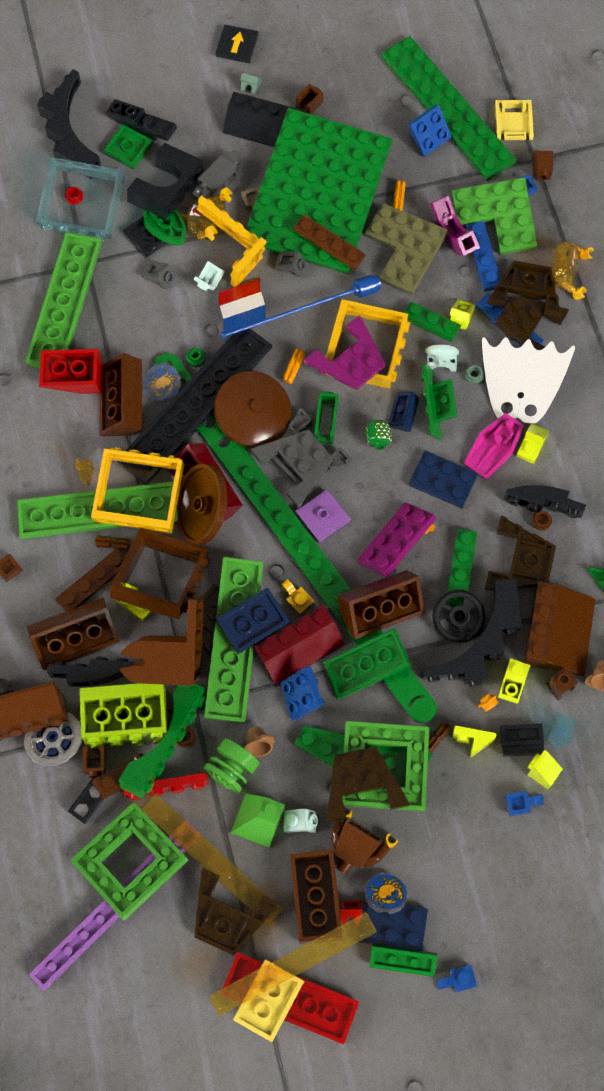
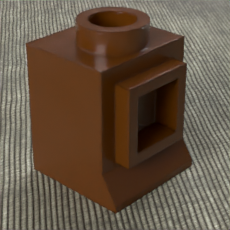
M308 84L296 97V108L311 115L323 103V92L311 84Z
M535 150L532 159L535 180H551L553 151Z
M563 669L551 676L549 682L546 683L557 700L561 699L562 695L569 689L573 691L578 684L568 669L565 671Z
M104 745L100 746L98 750H89L87 746L83 747V772L85 775H89V778H97L101 774L106 773V748ZM101 759V767L91 768V760Z

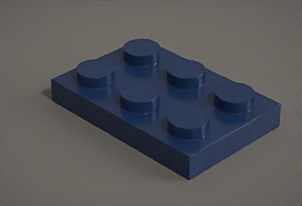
M425 450L413 473L409 486L463 509L478 477V473Z
M269 588L264 589L215 620L237 655L290 622Z
M364 897L357 942L422 951L428 909L404 904L394 909H384L377 907L369 898Z

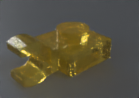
M76 458L74 467L78 469V477H80L82 484L90 485L94 471L92 460L84 459L81 462L79 458Z

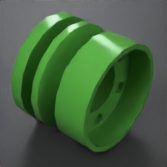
M224 738L216 749L222 759L211 756L210 761L215 766L206 763L204 770L222 787L240 793L242 787L237 782L243 785L247 783L242 773L253 775L260 762L243 747Z

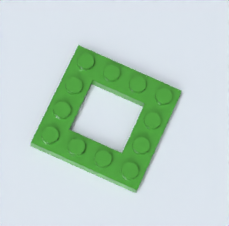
M346 721L344 753L365 749V745L407 748L405 788H400L409 801V807L393 810L425 812L429 727ZM385 788L342 797L344 806L390 809Z
M133 802L70 861L122 920L125 921L174 875L188 859L142 809ZM134 833L157 859L124 888L102 862Z

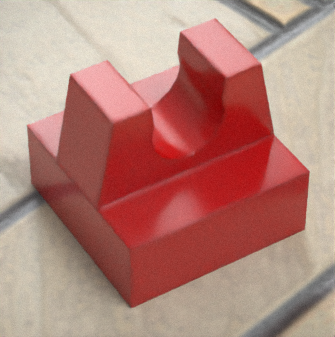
M361 900L340 901L342 925H347L348 918H354L355 925H360L362 918Z

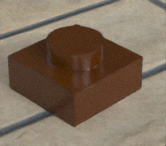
M11 554L0 560V575L6 582L23 571Z

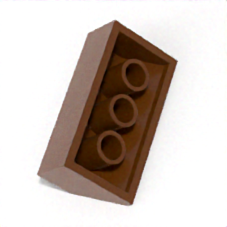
M123 353L102 365L100 436H130L142 430V359Z
M408 570L337 595L340 614L354 639L425 613L419 576Z
M104 598L27 626L30 640L43 670L48 669V664L54 665L55 662L64 663L120 642Z
M54 681L0 695V741L8 737H18L30 731H40L45 727L59 726L69 721L66 699Z

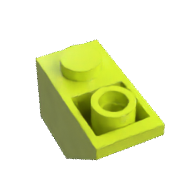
M510 659L498 698L516 704L519 703L530 665Z
M546 750L541 755L537 753L527 767L530 769L528 776L547 790H549L563 770Z

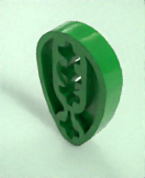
M176 209L166 220L164 219V225L162 218L158 219L157 215L146 210L144 211V226L152 235L175 246L185 243V224Z

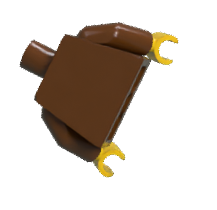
M352 809L346 815V819L336 821L332 829L334 854L341 858L336 868L343 874H348L352 866L360 869L362 866L370 867L380 862L390 851V848H393L398 842V839L394 843L388 841L391 833L385 839H382L351 820Z

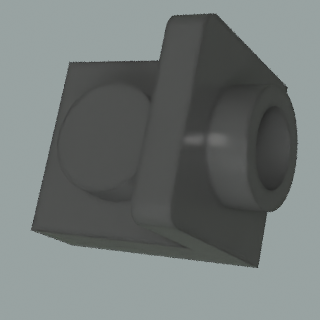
M283 251L279 252L274 268L277 271L294 272L297 277H302L303 271L306 268V261L299 252Z
M152 260L142 274L145 280L159 282L164 289H168L176 276L168 264Z

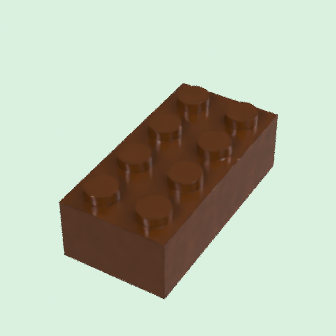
M333 849L290 854L299 945L342 940Z

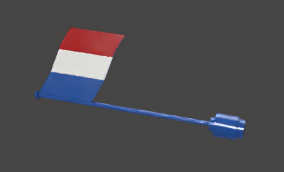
M368 275L356 279L351 290L267 319L265 303L260 290L261 278L219 292V307L223 317L224 332H221L220 336L222 339H226V336L354 293L359 298L377 293L381 289L380 280L377 275Z

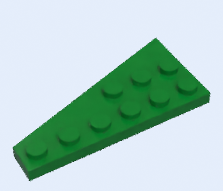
M304 726L294 745L333 768L335 755L344 753L345 734ZM365 745V749L377 747L399 786L405 788L407 748ZM428 752V762L431 759L433 753Z

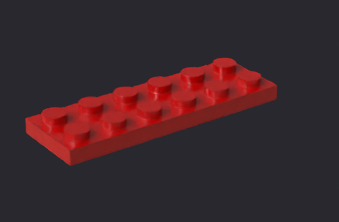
M237 952L221 995L242 1003L263 962ZM298 977L304 983L284 1021L344 1045L359 1001Z

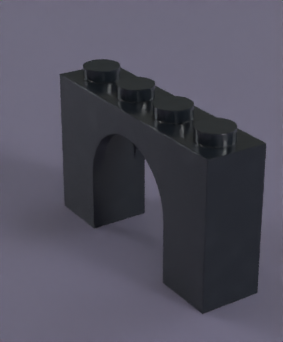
M164 143L156 153V167L174 175L178 181L171 186L158 187L136 177L127 189V202L166 220L170 214L174 213L178 203L184 200L188 190H192L204 169L202 168L203 160Z

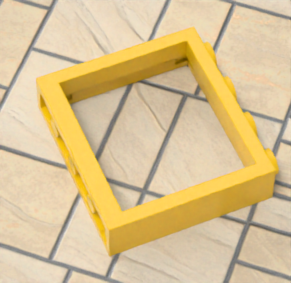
M342 299L326 358L330 362L336 358L347 315L360 316L361 318L400 326L387 376L376 374L366 382V384L390 389L391 383H395L397 377L395 367L396 365L400 366L402 355L399 354L400 349L405 347L406 338H403L404 333H408L410 322H407L408 314Z
M117 447L115 449L104 448L91 518L94 522L172 533L184 469L183 460L172 455L166 458L160 457L161 455L157 453L146 455L141 454L137 450L125 452ZM112 460L176 470L167 521L102 511Z

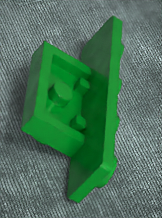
M423 364L421 377L425 383L423 393L427 400L426 413L430 421L428 430L431 435L440 440L442 439L440 422L458 417L453 381L449 379L435 384L433 370L427 364Z

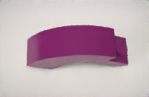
M444 196L430 203L436 218L434 222L436 225L447 229L448 234L444 241L454 253L464 256L480 248L473 230H466L459 222L449 196Z

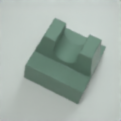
M245 73L241 75V90L246 92L247 86L251 85V93L256 94L259 86L261 87L262 79Z

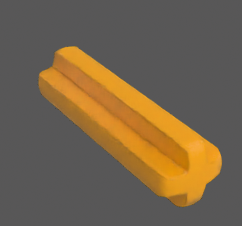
M397 180L393 207L403 211L406 183L405 181Z
M295 349L283 376L285 383H293L305 356L303 350Z

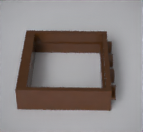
M140 528L110 585V598L179 620L182 613H186L188 610V599L193 598L195 595L196 583L200 584L202 580L203 568L207 569L210 559L207 558L208 549ZM145 547L197 563L178 603L125 587Z

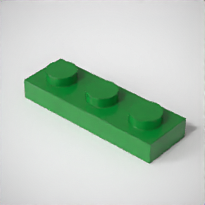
M412 301L403 312L408 314V322L450 342H453L461 328L460 324Z
M372 944L369 968L435 977L437 953Z

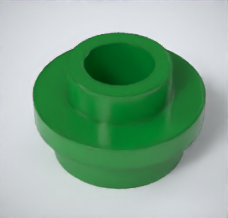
M192 348L187 352L186 360L190 365L198 367L205 361V354L199 348Z

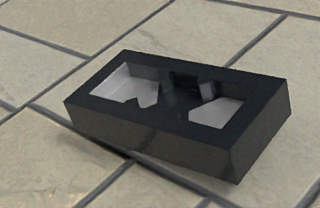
M94 777L67 811L83 824L88 822L103 802L92 783L93 779H95Z

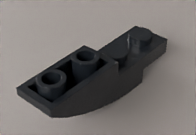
M114 99L106 111V115L119 124H123L153 141H156L157 138L168 141L177 129L176 124L146 114L144 108Z
M529 485L507 489L504 500L510 505H520L531 512L542 511L543 506H545L550 511H560L566 513L571 518L581 519L586 504L568 499L570 491L550 486Z
M96 657V659H90L89 667L81 663H76L74 666H67L63 662H55L54 665L48 664L47 673L51 678L67 679L69 687L95 686L123 677L124 675L119 668L132 666V663L124 658H117L116 661H112L105 657Z

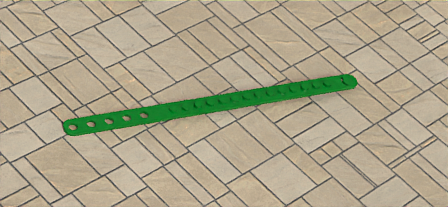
M162 354L154 361V370L161 367L164 362H171L173 364L172 369L178 373L180 381L183 380L188 383L192 379L180 360L173 354ZM178 390L177 393L173 396V398H174L181 390ZM213 412L208 419H213L215 425L207 428L203 423L198 429L199 433L358 646L383 634V631L379 630L358 639L353 638L340 614L337 595L350 591V587L245 447L232 442L230 439L227 447H220L218 445V441L221 438L227 437L220 430ZM410 667L383 680L413 721L426 723L435 716L437 706L434 699ZM418 696H424V697H425V698H418V699H416V700L413 702L412 706L409 707L410 702H411L414 698H416V697H418Z

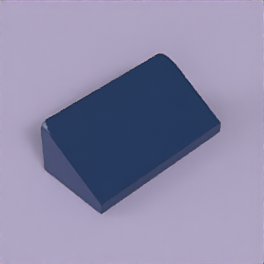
M414 392L396 393L388 423L390 428L411 432L419 398Z

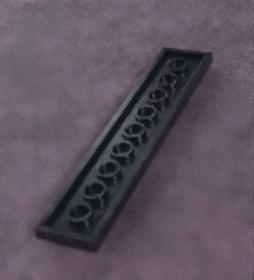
M251 329L232 334L125 452L137 450L141 454L146 455L157 453L161 455L160 457L168 458V456H174L212 415L215 398L221 386L237 373L252 371L272 349V344ZM117 461L119 465L145 485H148L162 469L161 467Z

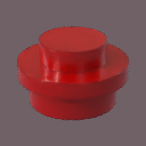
M75 186L68 188L65 193L66 201L72 205L79 204L84 197L82 190Z

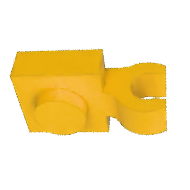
M288 579L281 584L283 591L289 595L286 602L299 616L315 603L302 587L296 590Z

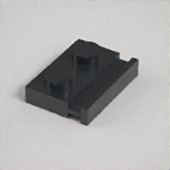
M542 723L500 726L503 757L531 756L543 753L544 736Z

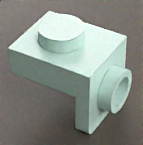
M207 261L200 276H195L194 280L198 282L197 286L201 289L214 291L225 271Z
M309 809L284 811V832L306 831L316 833L318 818L315 811Z

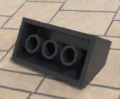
M233 92L227 107L223 133L275 147L288 108L301 112L302 110Z

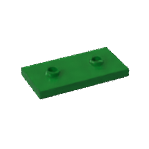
M396 628L323 662L338 700L412 666Z

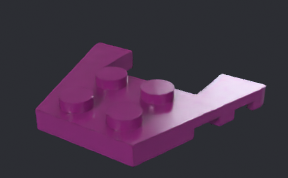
M357 316L346 325V329L358 341L336 359L330 362L318 350H315L304 359L305 365L319 369V372L327 373L335 377V380L355 390H358L385 368V362L360 316Z

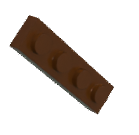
M303 215L293 228V232L353 271L358 268L365 258V253L306 215Z
M116 548L56 597L55 601L65 612L81 606L115 578L125 557Z

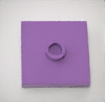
M325 490L295 511L296 515L318 543L351 521L350 517L328 490Z

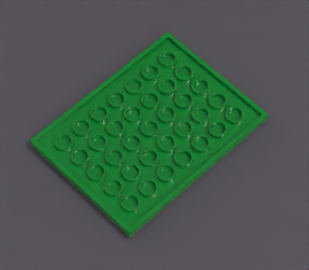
M288 108L246 230L249 233H254L258 239L262 237L267 241L264 246L265 250L278 254L283 251L299 252L308 263L349 274V267L293 232V228L301 217L306 215L357 248L393 138Z

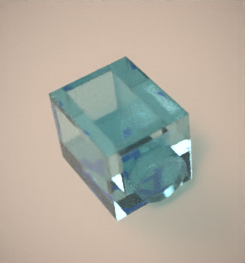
M557 713L547 741L551 742V745L554 747L566 748L570 743L577 720Z

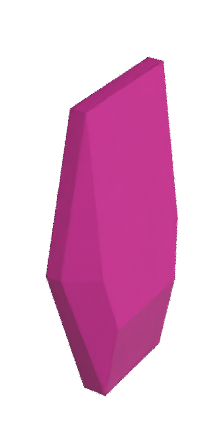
M505 413L480 432L464 465L487 480L513 454L524 425Z

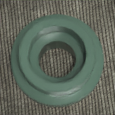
M472 365L466 369L465 378L469 383H480L484 378V371L480 366ZM471 374H477V377H473Z

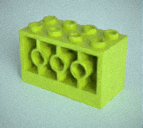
M137 683L79 688L81 738L90 749H100L102 745L122 747L123 744L131 743L133 746H140L144 742L150 741L153 744H159L167 734L169 720L165 685Z

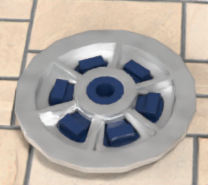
M68 713L69 721L59 726H49L42 728L40 731L25 733V750L35 763L43 766H57L67 762L77 753L82 743L81 724L73 714Z

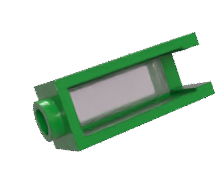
M330 391L319 393L314 432L315 438L320 443L334 444L339 394Z

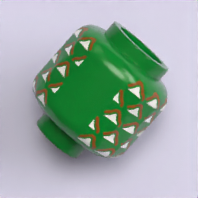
M384 420L371 421L366 427L367 444L370 447H374L375 450L385 449L392 442L390 425L385 423Z

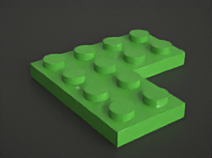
M525 177L452 190L455 213L462 226L482 221L484 223L495 221L500 255L537 249Z

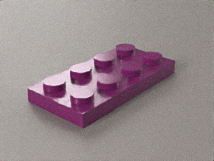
M405 502L358 557V563L387 578L436 520L434 514Z

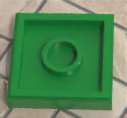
M122 124L104 148L103 154L134 170L153 145V140Z

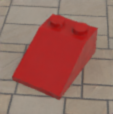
M98 349L41 350L40 388L79 394L101 393L102 357Z

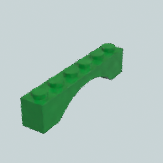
M197 684L194 686H177L173 692L174 714L167 734L152 751L139 759L129 762L119 778L122 789L142 799L146 793L149 794L154 786L153 781L162 774L165 768L164 764L168 758L170 759L173 756L177 742L183 740L186 734L185 728L194 722L198 708L204 706L206 701L204 687Z

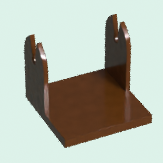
M195 596L188 599L187 636H143L122 650L120 653L122 655L136 659L143 658L131 661L132 666L119 668L126 678L140 684L188 686L196 684L201 678L204 596Z

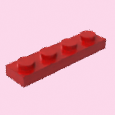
M207 773L153 781L154 786L151 792L145 795L158 797L162 796L163 792L168 791L176 794L184 792L186 788H192V790L204 789L205 785H209ZM123 789L126 798L130 800L142 799Z

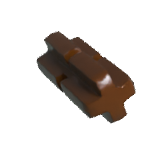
M98 535L95 539L96 547L109 549L113 547V549L117 548L118 550L127 551L129 540L116 537L111 539L108 536Z
M442 722L434 731V735L429 737V753H432L440 744V740L442 741L450 732L451 726L448 723Z

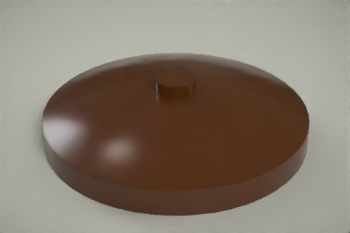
M245 371L233 375L221 386L215 398L214 414L220 430L228 439L240 446L255 448L276 441L282 436L290 422L291 404L285 389L273 377L262 372Z
M205 464L196 465L186 473L181 482L177 503L178 520H176V524L182 538L191 544L202 545L211 541L219 532L225 518L227 489L225 480L216 467Z

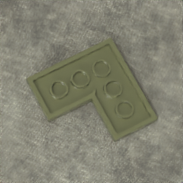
M382 203L365 232L366 237L395 249L379 277L380 281L411 295L415 292L448 234L445 228Z

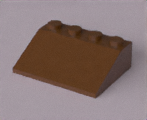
M538 581L535 588L524 663L532 667L560 671L562 669L565 671L568 669L571 674L585 676L596 599L560 585Z

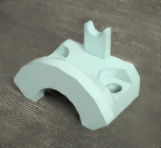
M434 345L425 349L427 365L432 370L436 367H446L451 372H456L457 355H459L457 348L450 345Z

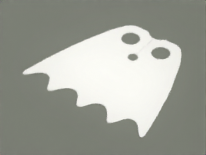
M483 337L482 350L485 378L491 405L496 417L500 418L504 415L501 411V405L504 402H510L513 405V410L508 415L513 418H519L524 423L538 422L548 410L560 388L575 346H572L565 353H559L551 341L544 349L536 350L528 339L520 348H514L508 338L505 337L497 347H492ZM519 392L524 393V397L521 399L517 396ZM532 404L536 406L537 412L534 416H527L525 414V407Z

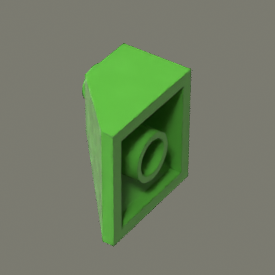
M246 793L230 833L270 848L285 811V804L263 796Z

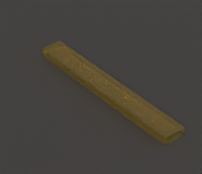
M157 794L141 809L205 869L220 875L219 882L253 913L261 895L269 897ZM278 905L264 923L269 926L283 909Z
M366 912L209 997L218 1016H221L371 936L377 931Z

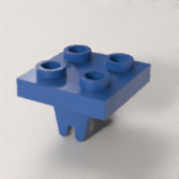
M439 105L432 106L408 123L421 156L425 157L452 138Z
M304 667L280 682L291 721L301 719L323 706L322 703H325L324 699L320 697L317 687L319 682L314 677L312 667Z

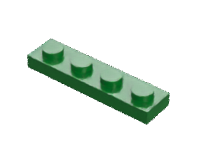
M457 530L447 593L454 590L468 592L477 538L476 531ZM454 597L446 601L445 605L452 607L462 606L464 599L463 597Z

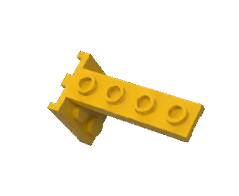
M201 195L198 199L197 210L247 248L243 254L244 257L241 260H236L232 266L233 271L230 274V284L236 287L263 258L262 254L265 251L264 246L267 241L262 237L258 239L252 232L249 233L240 222L231 219L226 211L218 209L210 199H206Z

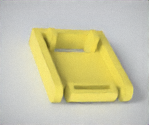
M495 100L496 136L499 140H501V136L504 137V140H526V136L529 137V140H533L531 100ZM521 108L522 112H505V109Z

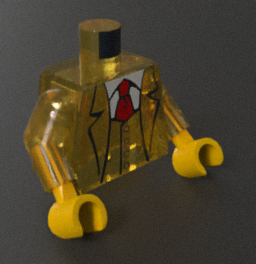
M223 188L220 194L208 199L218 209L226 211L224 202H231L229 195H232L233 192L229 188ZM198 199L194 201L192 209L182 206L180 215L182 218L187 219L188 229L197 240L208 239L214 242L220 227L197 210Z
M572 242L556 245L552 266L555 287H561L569 293L572 292L575 300L585 298L583 293L587 292L585 287L582 286L576 289L574 285L579 255L582 260L593 258L589 255V252L594 251L592 247L582 249L581 246Z

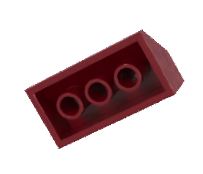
M204 443L188 444L176 457L183 460L184 463L182 480L192 467L199 464L214 466L221 472L227 489V508L224 521L232 517L243 506ZM167 468L174 480L176 470Z
M324 605L255 645L254 653L274 685L277 686L280 682L304 667H309L344 646L345 643L334 620Z

